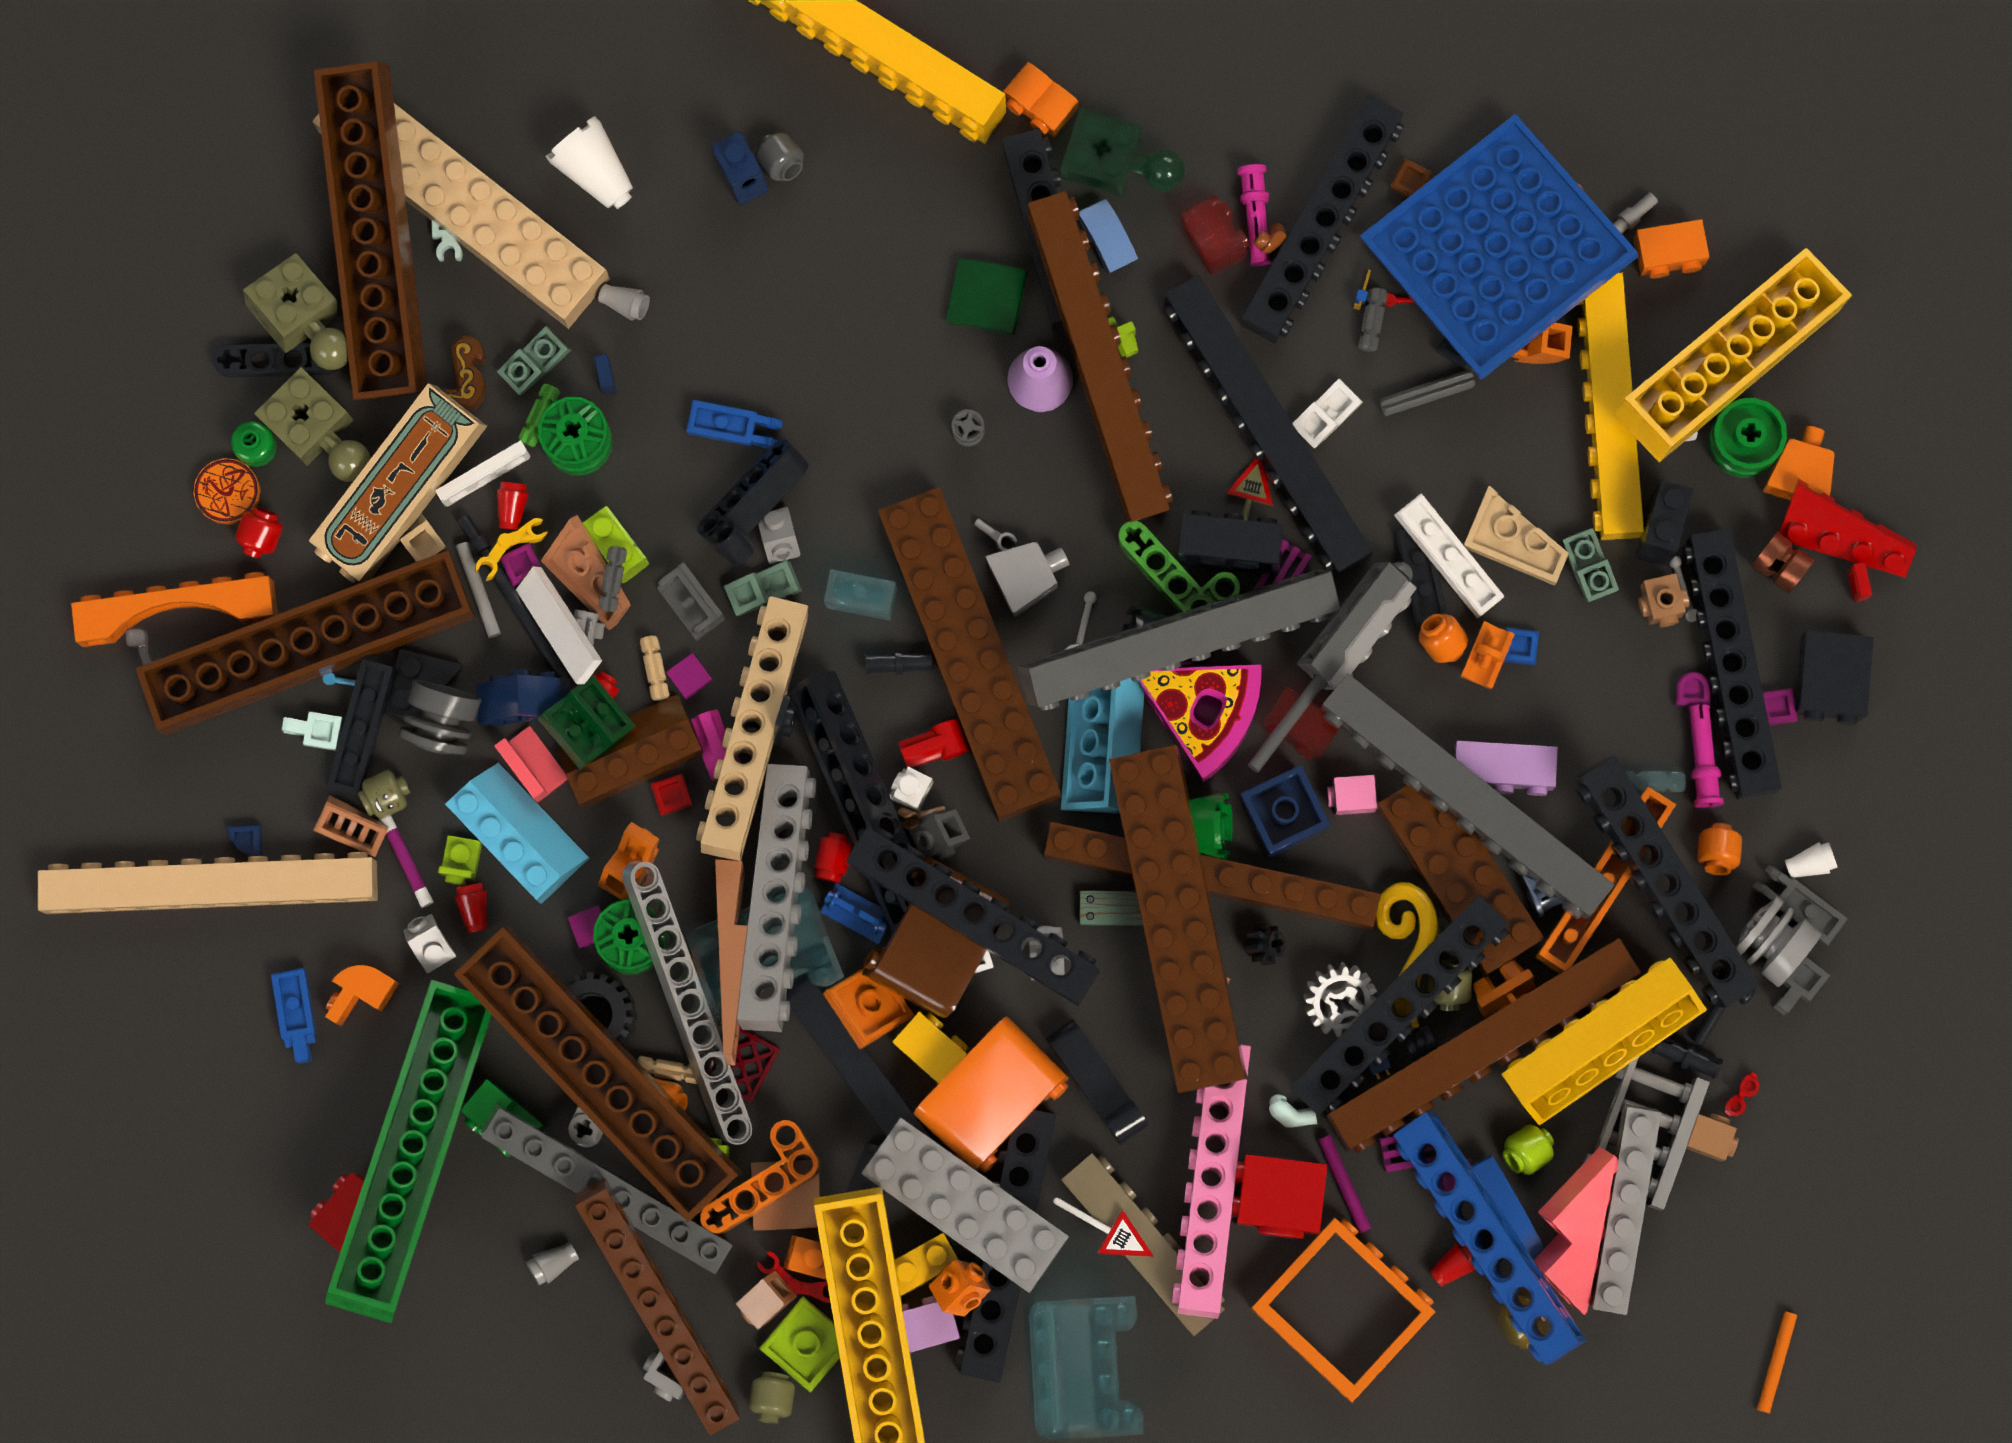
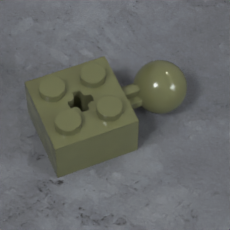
M297 253L243 289L246 307L285 353L309 338L311 340V357L319 367L326 370H337L349 362L345 333L336 328L325 327L339 317L337 301Z
M302 367L254 413L306 466L325 450L329 454V468L332 474L339 480L354 482L371 459L367 448L363 444L354 440L343 441L338 436L354 420ZM303 412H306L309 416L306 421L301 418L299 419Z

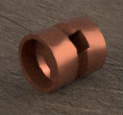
M1777 532L1751 567L1765 577L1772 575L1774 577V584L1789 594L1815 559L1802 549L1794 551L1792 549V542ZM1779 560L1784 561V565H1782Z

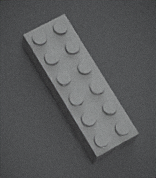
M902 1118L899 1119L861 1173L1028 1293H1031L1069 1238L1068 1235Z

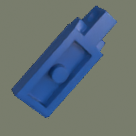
M306 968L273 973L271 978L281 1039L284 1040L286 1048L293 1047L296 1063L312 1062L310 1044L316 1043L315 1035L317 1032Z

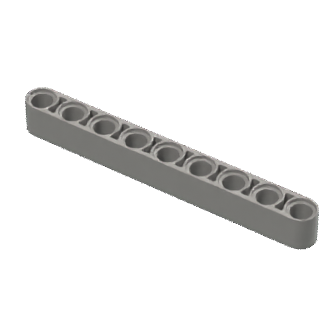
M638 860L632 861L623 869V882L714 1131L723 1141L735 1145L743 1144L748 1141L752 1134V1124L731 1066L726 1063L723 1054V1044L662 877L654 864ZM643 867L647 871L648 877L646 882L639 886L635 881V873L639 868ZM655 899L659 904V911L655 916L650 917L646 907L649 901ZM663 931H668L671 940L669 945L662 949L658 944V937ZM678 962L682 966V974L678 979L673 980L670 977V968L674 963ZM691 994L694 1003L692 1008L685 1012L681 1007V1001L685 995ZM702 1025L705 1029V1036L702 1041L696 1043L693 1039V1031L696 1027ZM714 1057L717 1064L716 1069L711 1074H707L704 1069L705 1062L708 1058ZM725 1088L728 1098L724 1104L718 1105L716 1094L719 1090ZM737 1119L739 1130L737 1134L730 1137L727 1127L731 1121Z

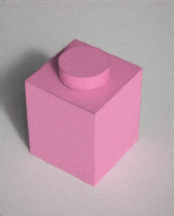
M1374 775L1334 778L1332 782L1333 787H1327L1328 807H1334L1335 815L1372 813L1377 809Z

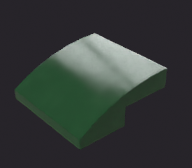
M958 259L946 322L954 326L981 328L985 332L1015 335L1028 272L1023 269L1000 264Z
M594 675L585 684H580L571 690L565 698L547 709L538 718L580 770L636 727Z

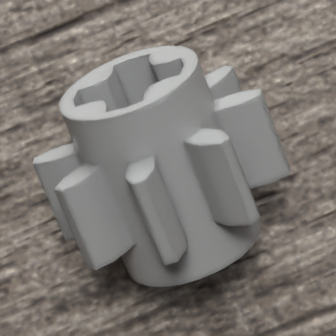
M575 609L574 618L593 646L595 638H603L605 624L598 623L599 614Z

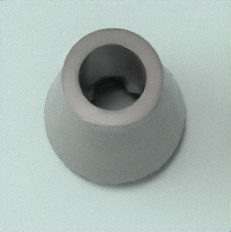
M604 284L599 292L598 301L633 321L634 319L642 320L649 307L650 297L644 294L641 289Z
M568 1242L562 1246L533 1254V1258L526 1263L537 1284L541 1285L545 1282L547 1284L552 1282L572 1263L579 1260V1257L572 1244Z

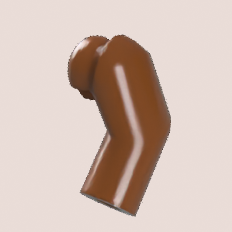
M1274 223L1269 228V234L1266 231H1260L1258 238L1255 237L1253 242L1256 247L1260 248V252L1269 254L1285 243L1287 234L1282 224Z

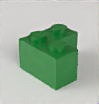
M488 1079L460 1110L467 1116L463 1122L477 1134H479L496 1104L542 1131L547 1127L501 1087ZM496 1147L499 1151H501V1152H502L504 1155H506L508 1158L511 1156V1155L508 1154L507 1152H505V1151H503L502 1149Z

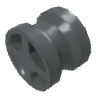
M965 409L954 416L952 420V434L958 444L964 447H972L982 441L985 435L983 418L978 412Z

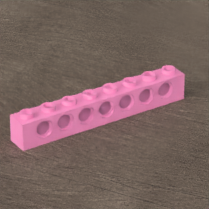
M1241 1045L1248 1075L1251 1046ZM1247 1080L1232 1082L1225 1087L1218 1085L1197 1090L1196 1103L1202 1104L1201 1117L1194 1116L1192 1136L1198 1137L1197 1150L1190 1149L1188 1169L1194 1170L1193 1183L1186 1182L1184 1203H1190L1189 1216L1182 1215L1180 1236L1186 1237L1185 1250L1178 1249L1176 1270H1182L1181 1283H1174L1172 1303L1178 1304L1177 1314L1218 1319L1220 1314ZM1219 1105L1227 1110L1228 1116L1218 1120L1211 1116L1209 1110L1213 1106ZM1216 1138L1224 1144V1149L1221 1152L1213 1153L1207 1149L1205 1143L1209 1139ZM1212 1171L1218 1174L1220 1182L1215 1186H1208L1202 1181L1201 1176L1205 1172ZM1202 1205H1210L1216 1210V1216L1209 1220L1203 1219L1199 1216L1197 1209ZM1199 1238H1206L1211 1242L1213 1248L1207 1253H1200L1194 1248L1193 1243ZM1200 1271L1206 1274L1209 1282L1203 1287H1197L1191 1283L1189 1276L1194 1272Z

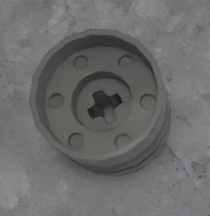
M414 680L408 703L420 709L421 712L420 714H404L403 720L416 726V728L402 726L398 736L424 750L440 754L464 755L467 753L468 745L455 739V737L469 739L472 732L460 726L459 722L475 721L482 699L449 686Z

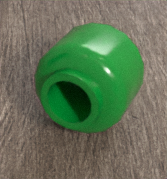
M249 421L242 423L235 429L231 438V447L242 463L252 467H260L269 463L275 456L277 441L266 425L261 422Z

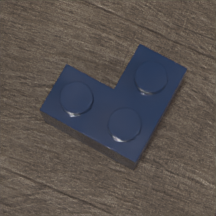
M529 670L510 671V676H490L489 682L476 685L477 697L482 699L478 710V724L507 726L523 721L540 722L538 720L539 716L565 698L571 691L570 678H557L555 672H540L536 676H532Z

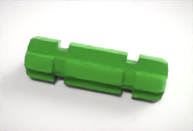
M549 384L542 385L538 394L540 398L535 400L525 422L527 427H523L519 435V440L523 444L531 447L536 446L539 440L538 423L543 412L553 402L557 401L560 394L556 387Z

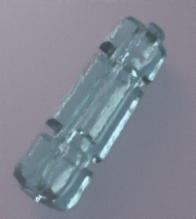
M1624 770L1634 787H1638V791H1644L1648 786L1658 792H1666V788L1670 789V792H1683L1685 789L1686 778L1682 772H1671V775H1666V772L1639 771V774H1635V771Z

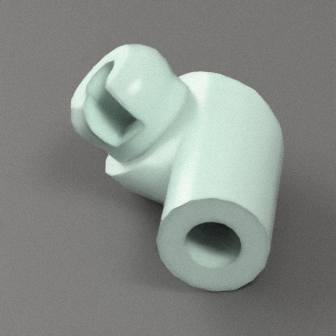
M1276 1094L1270 1098L1269 1111L1271 1116L1283 1126L1292 1128L1317 1124L1316 1113L1311 1108L1296 1110L1287 1102V1097L1281 1094Z

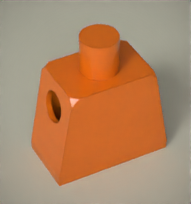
M1806 426L1801 441L1789 439L1785 444L1783 452L1778 457L1762 492L1791 500L1797 481L1800 479L1809 484L1808 488L1819 494L1824 492L1830 496L1835 454L1832 450L1821 447L1825 431L1817 427Z
M792 1235L783 1268L827 1280L821 1243Z

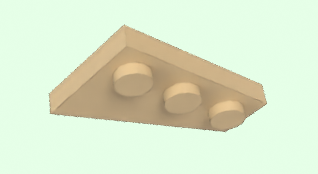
M1488 486L1464 547L1467 550L1555 586L1569 553L1539 527L1536 528L1522 516L1518 509L1501 498L1498 492L1491 486Z

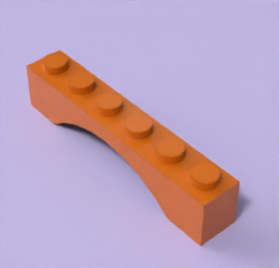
M262 572L245 574V579L232 581L231 577H218L212 579V584L199 585V582L189 581L180 583L179 588L166 590V586H153L146 588V593L134 594L133 591L125 590L113 593L114 597L101 599L100 595L81 597V602L71 603L75 642L82 647L116 643L129 629L142 620L159 612L176 608L198 607L211 609L230 615L246 625L253 622L256 623L278 615L275 582Z

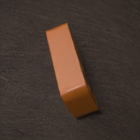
M782 1120L777 1122L771 1129L770 1139L781 1157L780 1161L711 1202L702 1210L700 1221L706 1230L715 1234L725 1233L818 1175L820 1160L802 1129L796 1123ZM784 1127H792L795 1131V1140L790 1145H782L778 1140V1133ZM806 1155L812 1159L813 1168L809 1173L802 1175L796 1171L795 1163L799 1157ZM774 1173H779L784 1179L783 1188L778 1192H770L766 1185L768 1177ZM744 1191H750L755 1197V1203L749 1210H742L737 1203L739 1195ZM729 1200L731 1208L739 1216L735 1219L731 1213L721 1219L723 1223L721 1227L717 1224H710L709 1221L713 1218L711 1212L715 1210L718 1213H723L728 1210L729 1207L725 1205V1202Z

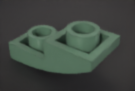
M545 326L524 349H518L497 373L518 395H522L551 371L571 349L550 327Z
M1590 527L1560 539L1564 550L1569 553L1568 561L1587 602L1619 590L1608 559L1604 558L1594 528Z

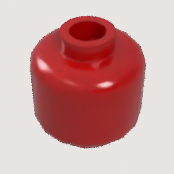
M254 507L253 511L243 513L235 534V540L239 545L243 546L242 552L244 554L261 558L262 553L272 554L276 550L283 530V525L278 520V514L260 507Z

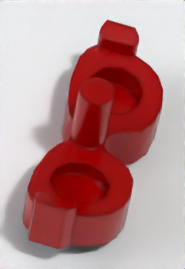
M1752 1072L1744 1077L1738 1089L1739 1093L1732 1097L1724 1106V1115L1727 1117H1738L1745 1111L1746 1103L1743 1098H1751L1759 1090L1757 1074Z

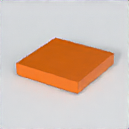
M865 968L823 993L859 1049L864 1048L915 1016L904 998L863 976L862 972Z

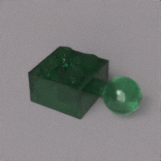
M1080 108L1061 166V179L1123 198L1132 171L1143 174L1146 182L1153 189L1160 192H1168L1176 189L1182 183L1185 176V165L1181 157L1170 150H1159L1150 156L1138 153L1143 137V126ZM1097 150H1107L1102 157L1097 156Z

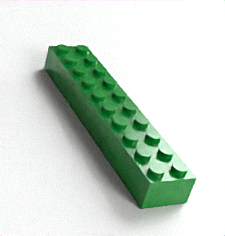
M434 980L430 982L327 1291L325 1304L392 1324L461 1112L460 1110L462 1109L492 1017L491 1013L470 991Z

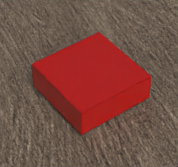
M1865 562L1854 564L1848 570L1847 575L1853 601L1856 603L1869 599L1872 596V590Z
M683 774L651 783L661 816L693 806Z

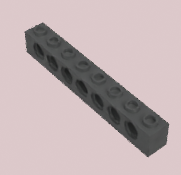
M498 1104L495 1105L479 1131L481 1138L575 1193H579L606 1178L633 1227L713 1274L717 1273L733 1246L728 1239L719 1234L711 1233L694 1219L687 1222L675 1208Z

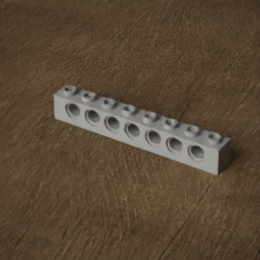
M767 765L737 1021L742 1030L782 1032L783 1021H788L790 1016V1002L786 1001L787 989H792L794 982V970L790 968L791 956H796L798 947L797 936H793L795 924H800L801 905L797 904L798 892L803 893L805 887V874L801 872L802 861H807L809 853V843L805 841L806 829H811L812 810L808 809L809 799L814 798L816 793V779L811 777L807 766ZM788 798L797 799L793 806H782V803ZM785 829L793 830L790 837L785 839L778 838L781 831ZM786 860L790 862L784 870L774 869L775 865L780 861ZM775 893H786L784 899L780 902L770 901ZM771 925H782V928L778 933H766L767 929ZM767 957H778V961L773 966H763V962ZM766 988L775 989L770 998H759L762 990Z

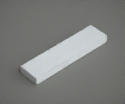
M1422 493L1394 515L1476 618L1482 616L1505 597Z
M533 566L516 591L575 683L585 684L602 660L542 567Z

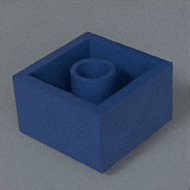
M1301 765L1240 794L1239 800L1268 859L1330 828L1326 814Z

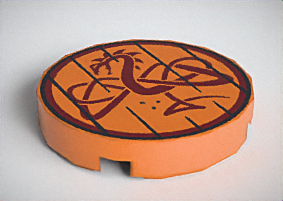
M223 458L211 462L201 470L195 480L193 494L197 507L207 518L218 524L231 525L238 523L244 512L253 511V508L257 507L260 501L261 488L257 476L248 465L235 459Z

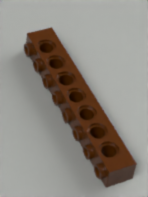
M606 1178L575 1194L577 1210L708 1434L712 1435L739 1420V1408Z

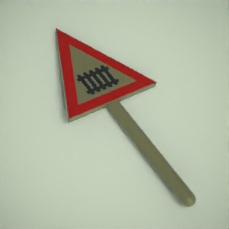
M1255 459L1225 493L1246 499L1242 513L1244 520H1248L1252 501L1273 506L1262 460L1257 461Z

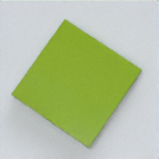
M804 1296L759 1347L762 1352L810 1393L840 1359L834 1322Z

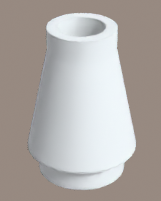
M1818 842L1796 856L1785 860L1791 879L1830 874V870L1837 868L1829 842L1822 845Z

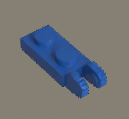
M693 400L686 433L750 447L755 445L769 449L778 440L771 437L754 435L756 425L771 430L782 429L783 422L775 418L758 415L757 412Z

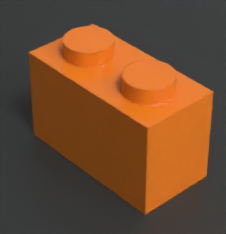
M1702 219L1640 229L1636 231L1633 238L1635 250L1639 255L1637 261L1640 276L1650 275L1652 279L1668 276L1670 274L1669 271L1682 269L1683 273H1692L1701 270L1702 266H1705L1709 259Z

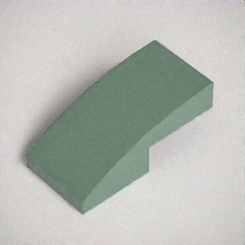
M788 560L759 573L753 572L724 586L736 616L760 609L761 605L767 606L770 596L786 599L802 591L791 562Z

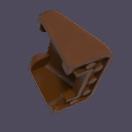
M925 857L924 862L932 867L937 862L952 871L953 873L950 878L960 884L965 879L980 888L981 892L979 895L988 901L995 897L1010 906V901L997 892L933 858ZM914 871L912 873L914 887H919L925 882L926 873L923 871ZM950 888L940 890L937 895V901L940 904L951 903L954 900L955 891ZM909 904L887 946L879 947L877 950L872 949L867 954L863 963L865 969L862 975L921 1009L946 1018L956 1008L987 950L912 904ZM971 906L966 911V919L970 922L979 921L984 915V909L980 906ZM999 924V925L995 928L994 936H995L996 932L998 931V929H999V927H1000L1001 924Z

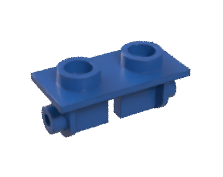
M837 883L833 890H830L824 900L825 904L820 913L877 944L880 943L889 927L881 907Z

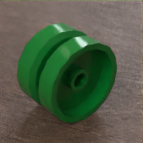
M1757 398L1736 400L1727 405L1712 424L1708 436L1709 453L1715 465L1726 474L1738 478L1756 477L1766 472L1783 452L1787 440L1786 423L1781 413L1767 401ZM1747 436L1751 438V442L1747 441Z

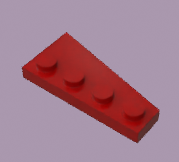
M1798 479L1778 531L1794 545L1857 564L1865 562L1867 567L1906 578L1916 552V543L1881 524L1875 525L1864 519L1862 513L1853 508L1851 511L1835 503L1833 497L1824 492L1822 494L1808 488L1809 484Z

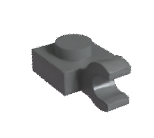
M1805 957L1783 983L1789 989L1773 1008L1784 1016L1786 1013H1789L1799 998H1802L1807 1003L1810 1002L1830 975L1808 957Z

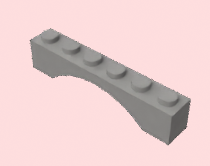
M1623 1104L1616 1149L1618 1168L1613 1175L1612 1198L1608 1208L1605 1235L1598 1256L1599 1267L1594 1274L1592 1284L1593 1298L1590 1306L1595 1310L1627 1315L1661 1112L1657 1109Z

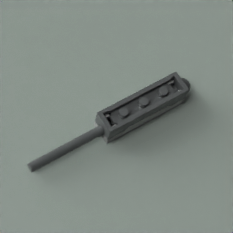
M1375 562L1342 604L1340 610L1335 613L1298 661L1297 665L1312 680L1249 762L1248 766L1252 770L1259 772L1321 689L1334 690L1347 673L1353 677L1352 672L1358 664L1363 663L1373 651L1371 647L1378 638L1383 637L1389 632L1392 627L1391 621L1394 617L1409 606L1412 600L1410 597L1417 588L1411 583L1413 571L1407 563Z

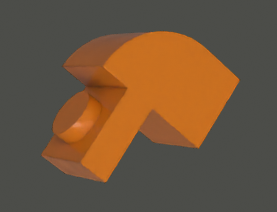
M1560 323L1552 324L1512 356L1515 358L1514 361L1530 364H1550L1570 359L1572 326Z
M631 822L623 833L618 850L605 865L598 886L620 900H628L629 896L622 878L623 869L630 862L637 860L653 864L659 851L657 845L660 839L647 829ZM643 867L639 868L635 873V881L638 885H640L647 874Z
M356 965L348 967L337 974L332 982L343 989L340 994L335 992L326 1005L328 1013L325 1017L342 1026L359 999L383 1012L400 983L370 966Z

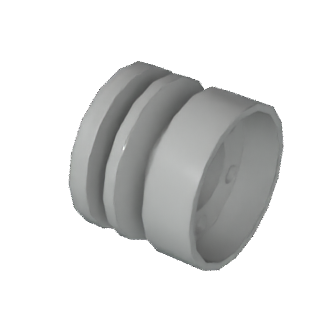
M1775 897L1769 904L1760 908L1740 932L1735 947L1740 955L1749 946L1754 949L1746 960L1749 965L1757 961L1761 956L1765 957L1767 960L1760 974L1779 987L1800 965L1823 932L1806 919L1800 921L1793 928L1789 926L1788 923L1794 913V909L1789 907L1779 918L1775 914L1784 901Z

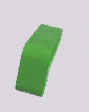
M1127 522L1120 528L1118 541L1122 552L1178 613L1191 610L1196 604L1207 605L1228 598L1218 595L1215 587L1223 582L1229 583L1234 589L1233 594L1229 597L1239 594L1240 583L1236 576L1228 572L1217 574L1201 588L1141 522ZM1128 533L1133 536L1137 533L1140 534L1139 543L1145 549L1141 557L1138 556L1141 551L1138 544L1134 541L1127 543ZM1160 556L1163 558L1165 565L1159 570H1153L1146 564L1149 557ZM1174 580H1181L1186 584L1187 590L1177 595L1169 590L1168 585Z

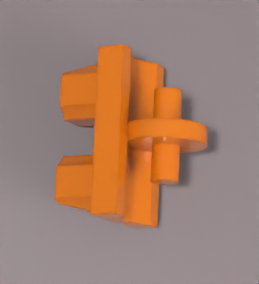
M1484 621L1461 677L1492 690L1515 634Z
M1512 960L1499 969L1505 983L1495 988L1489 977H1483L1473 984L1478 1008L1484 1019L1536 988L1533 981L1534 976L1529 968L1524 971L1515 960Z

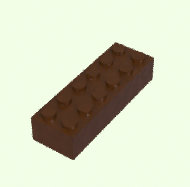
M1406 785L1379 802L1376 810L1449 924L1481 893L1511 921L1505 927L1510 933L1496 947L1490 942L1481 951L1486 957L1477 965V968L1483 977H1486L1540 943L1544 937L1491 854L1482 844L1478 834L1474 831L1472 834H1469L1455 823L1458 818L1448 810L1442 813L1429 802L1431 797L1422 789L1416 792ZM1471 925L1465 929L1464 935L1469 943L1478 944L1482 941L1483 933L1479 927Z

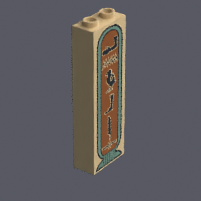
M428 383L310 538L309 542L317 547L314 552L328 563L332 560L342 567L339 572L353 583H356L357 580L365 582L372 579L400 542V539L435 496V490L445 483L486 429L487 425L439 387Z

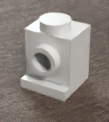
M910 767L907 770L903 768L902 772L898 773L893 782L890 798L905 807L919 812L933 786V780Z

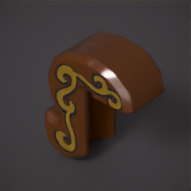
M461 336L451 345L457 389L443 391L471 413L476 411L485 401L487 393L486 382L475 366L477 364H486L487 358L483 347L476 338Z

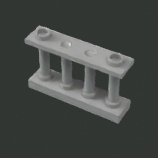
M1636 1058L1615 1075L1620 1081L1594 1152L1599 1147L1605 1150L1608 1143L1617 1146L1618 1132L1614 1131L1613 1127L1619 1111L1622 1112L1623 1104L1645 1107L1624 1099L1630 1080L1679 1097V1101L1684 1103L1680 1115L1674 1114L1672 1117L1661 1113L1659 1126L1668 1129L1667 1133L1672 1134L1668 1147H1655L1653 1160L1657 1161L1656 1165L1661 1166L1657 1179H1650L1647 1198H1649L1647 1206L1661 1211L1666 1206L1710 1082L1697 1077L1692 1079L1691 1084L1686 1082L1685 1085L1635 1067L1638 1058ZM1587 1153L1583 1164L1587 1161L1591 1154Z

